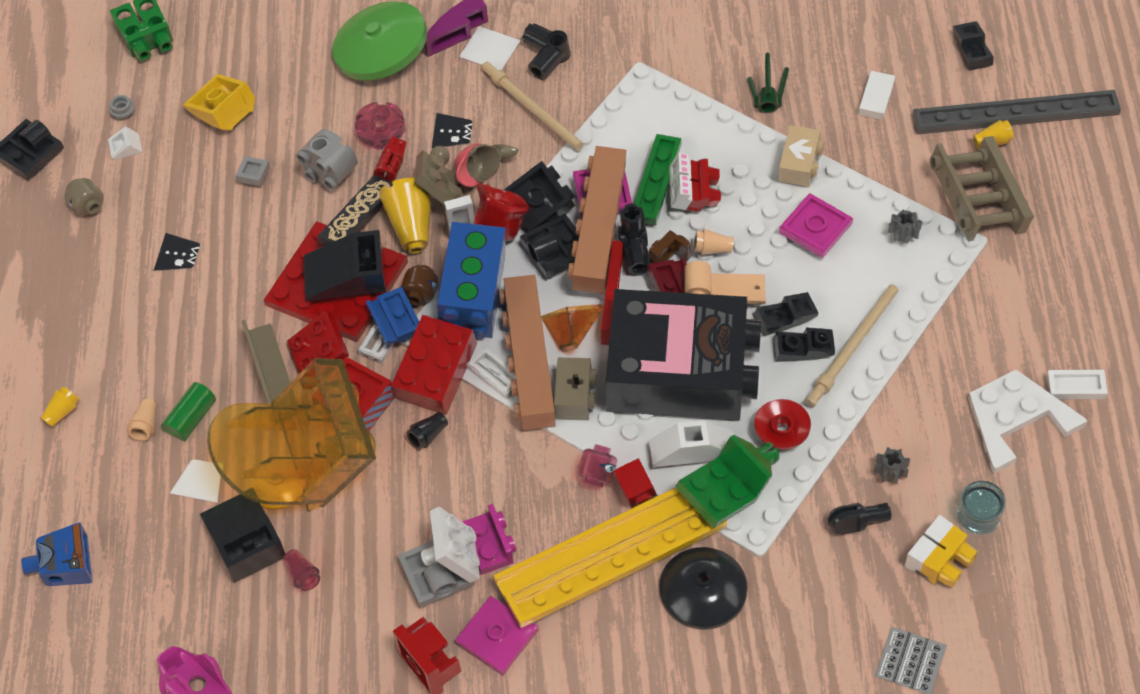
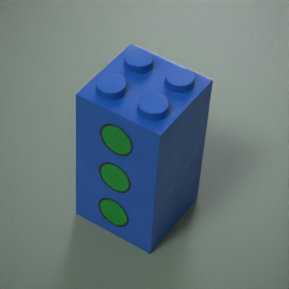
M452 222L437 303L438 319L473 330L477 339L493 338L499 289L501 287L505 262V228Z

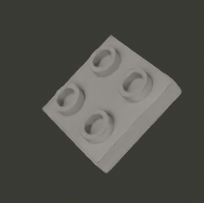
M433 540L398 555L399 562L420 608L474 586V582L469 583L439 562L429 567L424 564L421 558V551L434 546Z

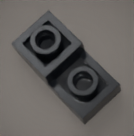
M806 327L803 333L777 331L774 335L776 360H810L829 357L835 354L832 329Z

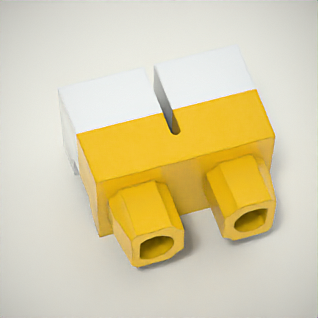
M939 515L926 530L924 536L922 535L907 554L905 567L914 573L917 570L923 573L933 585L941 581L953 588L961 577L962 571L953 566L952 563L957 560L966 567H969L976 559L978 551L966 542L968 538L966 533Z

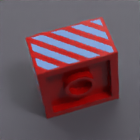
M346 356L316 393L314 400L320 415L364 438L394 400L395 395L391 387V380Z

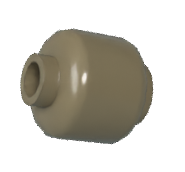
M88 178L72 180L67 185L64 195L65 201L80 216L97 213L104 200L101 190Z

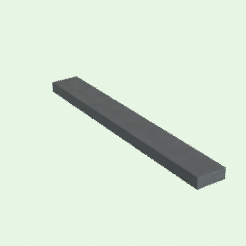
M1115 90L920 108L913 109L912 115L918 135L987 128L998 120H1008L1010 125L1114 116L1120 114L1121 108Z

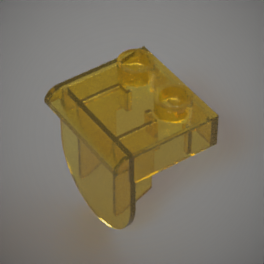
M314 358L271 404L237 403L224 408L212 420L207 435L211 460L221 477L235 491L250 500L262 504L305 505L307 512L326 506L376 459V445L373 435L366 429L358 406V390L350 382L342 359Z

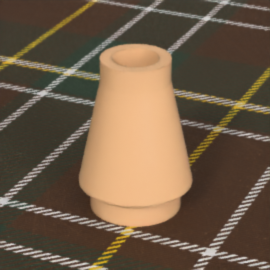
M704 228L702 231L696 230L694 252H700V255L723 252L732 253L733 237Z
M143 399L127 424L128 434L135 440L146 441L154 434L157 404L153 400Z

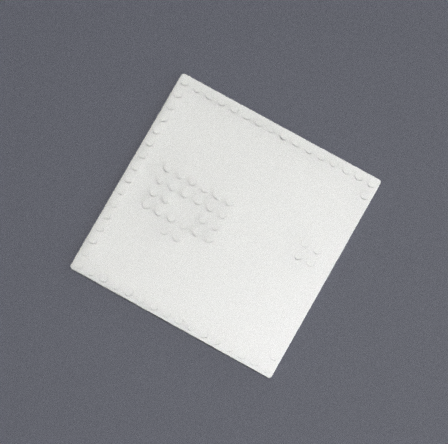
M638 62L574 134L584 143L583 148L576 151L566 143L546 166L548 168L552 165L561 177L557 180L562 187L567 184L576 196L572 199L576 206L566 213L575 227L577 220L583 219L580 215L573 181V171L587 169L589 155L594 156L596 146L627 150L625 173L631 200L634 203L656 134L681 138L680 153L689 154V160L699 161L700 159H708V166L720 169L719 182L716 186L709 185V187L721 191V201L716 207L704 206L701 212L671 208V186L669 183L657 225L645 223L649 258V250L656 240L660 241L671 230L677 235L684 236L691 244V258L686 261L687 264L692 261H704L711 266V273L765 274L766 303L747 304L746 319H756L754 313L757 307L778 304L782 302L784 296L808 292L819 313L818 316L782 332L803 333L806 327L832 329L835 354L829 357L810 360H776L775 333L764 335L761 329L760 351L744 352V365L759 366L757 400L742 399L740 420L606 412L605 381L609 345L601 344V323L606 285L604 294L572 290V279H568V269L546 279L520 242V235L529 232L522 222L516 238L505 241V262L500 289H504L503 278L534 274L536 276L553 403L558 357L591 358L592 369H597L596 386L591 385V393H595V409H590L589 420L556 419L555 417V427L542 429L601 464H614L616 469L639 458L657 496L675 488L680 479L710 462L653 468L649 440L673 425L683 422L707 420L732 430L734 435L759 448L764 443L755 432L754 420L756 413L764 404L776 399H787L805 408L811 419V430L808 438L795 448L787 450L778 449L779 460L771 465L772 477L757 501L728 519L727 527L716 532L753 555L763 557L987 245V238L977 233L974 241H968L965 233L960 229L959 223L823 154L822 156H817L816 162H819L818 174L816 178L812 177L810 187L779 182V165L787 136ZM809 193L853 218V224L824 258L779 233V227ZM902 209L913 213L916 212L917 220L922 221L919 238H912L908 244L898 240L895 241L894 233L888 232L892 214L897 215ZM620 213L617 215L613 238L616 241H620L618 227L621 226ZM704 228L733 237L732 253L723 252L700 255V252H694L696 230L702 231ZM623 249L619 289L655 291L648 272L636 276L633 273H628ZM675 254L670 260L679 261L681 258ZM889 285H895L899 289L898 293L834 379L835 384L831 390L823 394L815 407L808 406L805 400L815 388L814 383L821 374L826 373ZM440 289L434 295L432 301L427 303L417 314L419 321L422 315L438 319L437 303ZM500 294L493 338H475L477 346L471 359L485 347L507 364L508 357L513 356L512 350L506 349L505 334H510L509 327L504 328L502 311H507L506 305H501ZM412 338L402 341L400 344L408 348ZM482 358L510 381L514 380L488 358ZM478 363L476 364V365L479 366L482 370H484L486 373H488L491 377H493L495 380H497L500 384H502L504 387H506L502 382H500V381H499L497 378H495L492 374H490L488 371H486V370H485L483 367H481ZM468 368L466 369L462 378L463 382L514 411V404L519 403L518 396L513 397L511 391L510 396L505 399ZM785 427L778 428L781 431L787 430Z

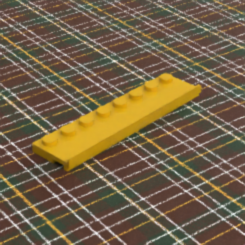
M675 487L493 575V580L520 628H523L726 528L727 521L713 529Z

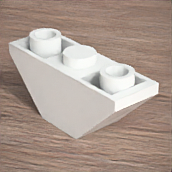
M707 420L677 423L649 440L653 468L712 461L719 456L729 437L734 435V432Z

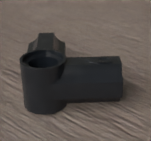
M529 23L525 28L524 35L522 36L523 43L540 50L528 64V69L536 78L540 80L546 79L559 63H563L570 58L571 50L568 37L564 31H550L535 23Z
M635 203L626 204L624 209L620 211L621 226L618 227L619 240L623 243L628 273H633L636 276L645 274L648 265L651 263L647 249L648 238L643 208L636 206Z

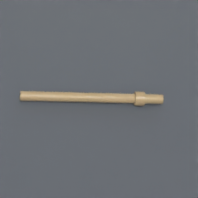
M488 61L482 64L481 69L492 78V82L499 88L503 87L576 151L583 148L584 143L511 82L505 72L497 70Z
M889 285L826 373L821 374L814 383L815 388L805 400L808 406L815 407L823 394L831 390L835 384L834 379L898 293L899 289L895 285Z

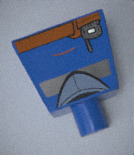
M81 522L38 537L36 539L37 555L21 558L24 574L39 572L41 579L47 586L93 583L88 535Z

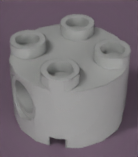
M322 129L316 133L296 154V158L304 167V175L309 181L313 183L318 181L327 189L333 191L348 176L358 162L352 148L348 144L344 147L340 143L343 139L330 130Z

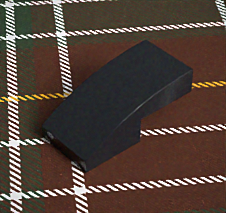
M977 21L953 26L957 45L969 70L993 65L994 57L985 44V33Z
M805 292L784 296L782 302L778 304L757 307L754 314L756 319H761V329L764 335L803 324L817 317L819 313L809 293Z

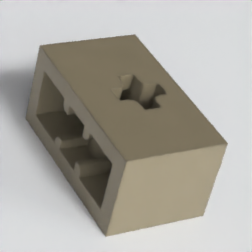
M558 357L554 398L556 419L589 420L590 409H595V393H591V385L596 386L597 369H592L591 358Z

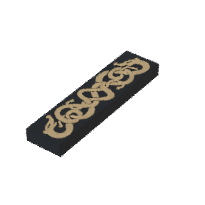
M373 175L318 235V243L327 245L351 233L359 232L383 205L379 193L381 188L385 185L386 189L392 187V182Z

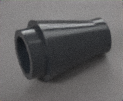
M437 412L428 418L410 425V429L406 432L407 438L415 448H427L442 429L448 425V420L444 414Z

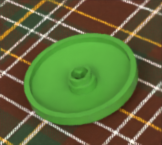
M388 1L369 6L352 16L340 28L333 42V58L339 69L350 78L364 81L385 78L402 70L418 56L427 39V25L420 11L413 5L405 2Z

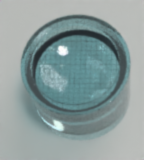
M975 481L966 486L962 492L957 511V517L961 526L977 535L993 532L1000 524L1006 504L1005 495L997 485L988 481Z

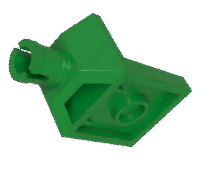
M732 435L717 458L680 479L675 487L714 529L757 501L772 477L771 465L779 460L778 449L774 448L770 452H766L773 447L772 443L766 442L759 448H756L752 443Z

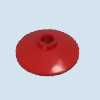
M776 399L767 402L758 410L754 420V428L757 436L763 443L770 442L773 444L772 448L787 450L801 445L808 438L811 430V419L808 412L800 404L787 399ZM785 427L787 430L781 431L778 428Z

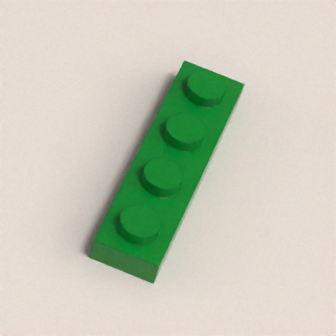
M656 134L634 202L636 206L643 208L644 222L646 224L657 225L670 183L669 166L680 151L682 145L681 138Z

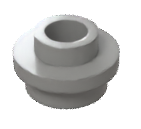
M125 95L115 96L109 106L111 115L118 119L129 117L135 109L133 101Z

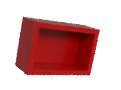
M422 315L391 384L396 399L447 415L467 369V363L471 360L477 346L473 330Z

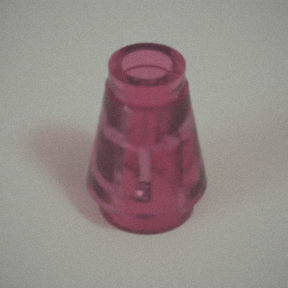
M297 549L288 551L283 559L294 586L302 591H309L315 588L320 582L319 569Z

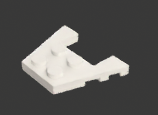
M1014 370L970 392L968 397L977 428L980 429L983 438V446L988 454L993 474L1016 462L1017 457L1002 439L1045 416L1051 419L1064 437L1086 427L1087 420L1082 415L1018 370Z

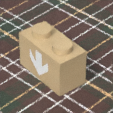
M790 125L779 165V182L810 187L812 177L816 178L818 174L819 162H816L817 156H822L824 150V141L820 140L821 130Z

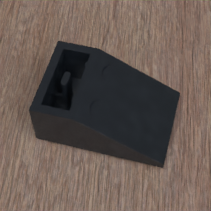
M380 231L351 233L305 254L306 301L386 292L384 253Z
M252 489L200 513L234 583L287 557L281 540Z

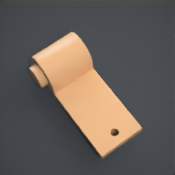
M692 261L684 268L685 293L747 297V304L766 303L765 274L711 273V266L704 261Z

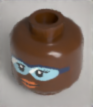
M421 264L409 268L404 275L401 287L410 304L418 306L431 302L438 286V277L433 269Z

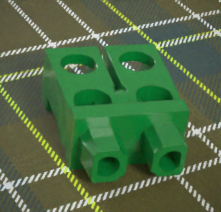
M134 0L133 4L137 15L130 2L109 10L113 23L130 50L132 57L136 56L142 62L150 59L152 56L150 50L159 47L161 52H167L173 49V38L169 26L156 0ZM145 3L153 5L152 8L144 11L140 9ZM122 12H129L131 15L122 20L118 19Z

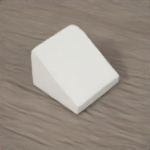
M126 126L108 139L111 158L114 160L142 152L139 134Z

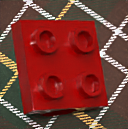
M327 310L287 340L303 384L311 386L320 378L328 379L344 358L349 356L334 315Z

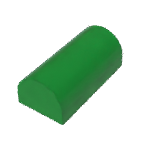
M193 382L162 422V430L185 442L215 403L216 397L213 392L206 386Z

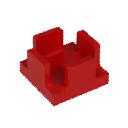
M422 617L408 628L401 624L393 630L399 655L430 694H441L444 692L442 686L461 672V667L456 656L449 659L443 652L448 643L432 622H427Z

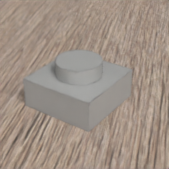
M244 156L236 173L237 182L261 187L270 168L269 162Z

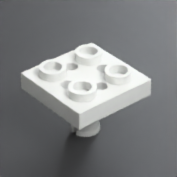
M441 507L431 510L430 517L434 546L421 551V558L424 564L429 567L439 562L469 583L480 579L478 568L480 561L475 546L476 534L472 527L467 526Z

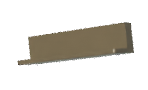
M242 320L241 322L274 423L300 416L301 413L271 323L249 330L246 321Z

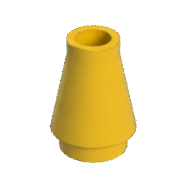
M998 120L981 132L974 134L973 139L976 147L979 149L983 138L990 136L994 137L997 145L1009 144V141L1014 139V133L1009 121Z
M62 386L59 391L55 390L40 419L53 428L56 423L78 407L76 404L80 399Z

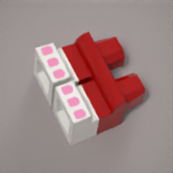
M679 152L669 166L671 208L701 212L704 206L716 207L721 201V191L710 188L709 185L716 186L719 182L720 169L708 166V159H700L699 161L689 160V154Z

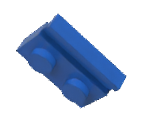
M402 287L379 295L376 300L371 302L370 300L366 301L367 308L387 348L396 341L400 343L413 337L419 320Z

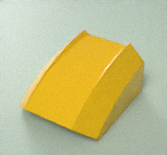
M216 74L182 106L204 122L222 130L232 131L233 127L250 111L253 112L255 96L247 82Z

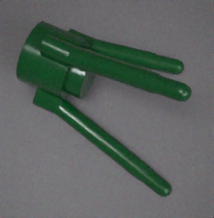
M769 52L765 53V87L761 88L760 92L757 93L752 77L747 78L754 99V107L763 113L775 112L778 107L782 106V96L789 68L785 67L777 93L775 88L771 87Z

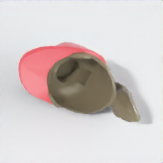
M476 143L460 151L455 158L456 179L465 187H474L496 173L501 158L509 159L515 156L519 149L505 144L490 146Z

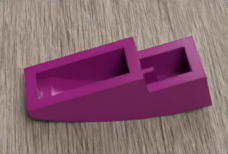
M463 0L442 15L427 33L425 42L427 56L430 57L470 39L471 29L487 23V5L484 1Z

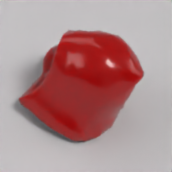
M477 184L480 203L474 224L505 228V241L516 238L524 216L530 209L526 200L518 194L493 188L489 184Z

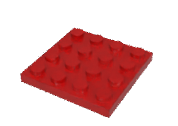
M316 221L264 298L265 306L310 323L327 310L333 313L342 337L358 342L373 319L367 308L366 301L376 300L377 296L387 293L392 289L407 265L408 258L406 255L383 247L386 292L306 301L304 255L325 246L318 243V235L327 225Z

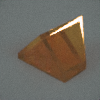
M601 304L568 306L542 315L541 318L558 348L564 353L578 348L604 307Z

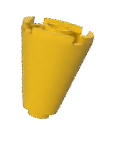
M403 178L392 181V187L386 189L385 185L381 188L379 192L381 202L402 248L411 254L424 251V248L429 243L431 194L415 183V178Z

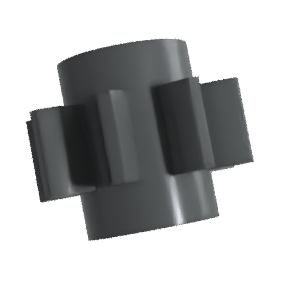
M902 209L897 215L892 214L888 232L894 233L895 241L898 240L908 244L912 238H919L922 221L917 220L916 212L913 213Z
M887 447L883 455L877 453L875 460L877 464L875 465L874 473H880L882 482L889 481L897 484L901 476L907 478L909 472L907 467L909 466L910 458H904L902 449L895 450Z

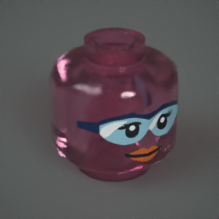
M595 444L594 449L586 448L582 451L577 468V474L582 477V482L602 488L604 484L612 482L613 470L616 469L618 460L610 454L611 448Z

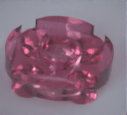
M373 102L364 106L356 115L355 130L357 137L364 144L372 146L373 149L383 150L392 137L400 139L405 134L406 127L403 112L398 106L386 102V105H378V102ZM379 122L380 124H382L385 122L386 124H384V126L376 127L375 123Z

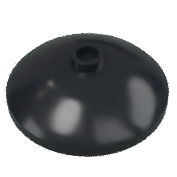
M710 547L691 548L677 554L665 566L659 585L661 601L669 615L687 627L701 630L718 628L731 622L742 610L746 602L748 588L745 573L739 563L727 553ZM705 576L709 580L706 582H702L699 580V578Z

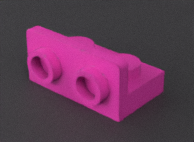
M493 504L487 505L488 513L463 521L464 524L472 527L476 534L475 546L480 561L478 568L481 575L514 564L512 553L516 552L515 543L511 535H505L503 528H506L507 525L502 511L496 512Z

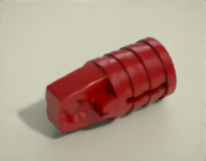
M392 137L382 151L373 174L391 182L395 181L404 160L403 156L407 142L397 137Z

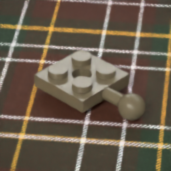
M436 146L431 150L430 155L422 150L416 156L415 183L444 204L445 201L462 197V185L456 179V172L444 167L450 159L448 149L443 146Z

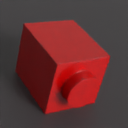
M639 458L613 470L631 508L657 496Z

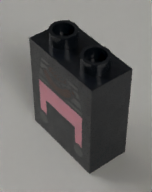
M614 289L605 381L606 412L740 420L742 399L757 400L759 366L744 365V352H759L761 338V319H746L747 297Z

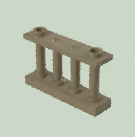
M993 136L984 137L977 152L947 155L942 143L936 145L930 157V167L935 171L957 216L960 229L965 233L968 241H974L980 226L1006 222L1012 225L1016 234L1026 233L1034 215ZM979 162L985 171L957 175L953 165ZM989 182L995 191L967 196L962 185ZM999 202L1005 211L977 216L973 205Z

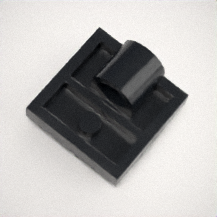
M25 119L0 141V162L29 180L64 147L59 139L51 135L48 128L39 120L31 122Z
M565 213L520 235V242L546 279L568 269L570 263H575L576 257H572V247L574 241H579L580 235H576V227Z

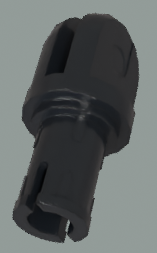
M857 502L834 508L829 513L827 520L833 532L848 534L864 531L868 524L890 521L892 514L887 502L866 507Z

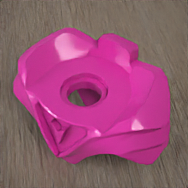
M170 646L157 657L160 673L159 689L162 694H232L223 680L220 667L214 657L208 656L205 653L200 655L194 654L175 646ZM195 678H201L206 682V686L200 691H193L189 685Z

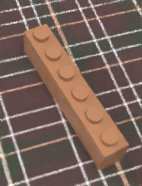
M596 146L594 156L589 155L587 171H591L590 177L586 176L584 181V192H587V197L581 198L580 213L583 214V219H578L576 225V235L580 236L579 241H574L572 247V257L576 258L575 263H570L568 269V279H572V290L604 294L626 168V149Z
M534 274L503 278L504 289H499L501 305H506L507 311H502L504 328L509 327L510 334H505L506 349L512 350L513 356L508 357L509 373H515L516 380H511L512 396H518L519 403L514 404L515 419L521 420L522 430L555 427V410L536 276Z

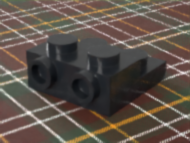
M543 161L539 162L504 189L505 191L518 194L529 205L530 209L523 219V223L529 231L547 223L552 218L555 219L567 213L576 206L572 201L576 196L567 184L563 187L559 184L557 180L561 177L552 165L547 168Z

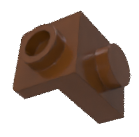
M669 230L660 241L656 240L650 247V263L668 261L675 254L688 261L691 258V244L684 236L677 235Z

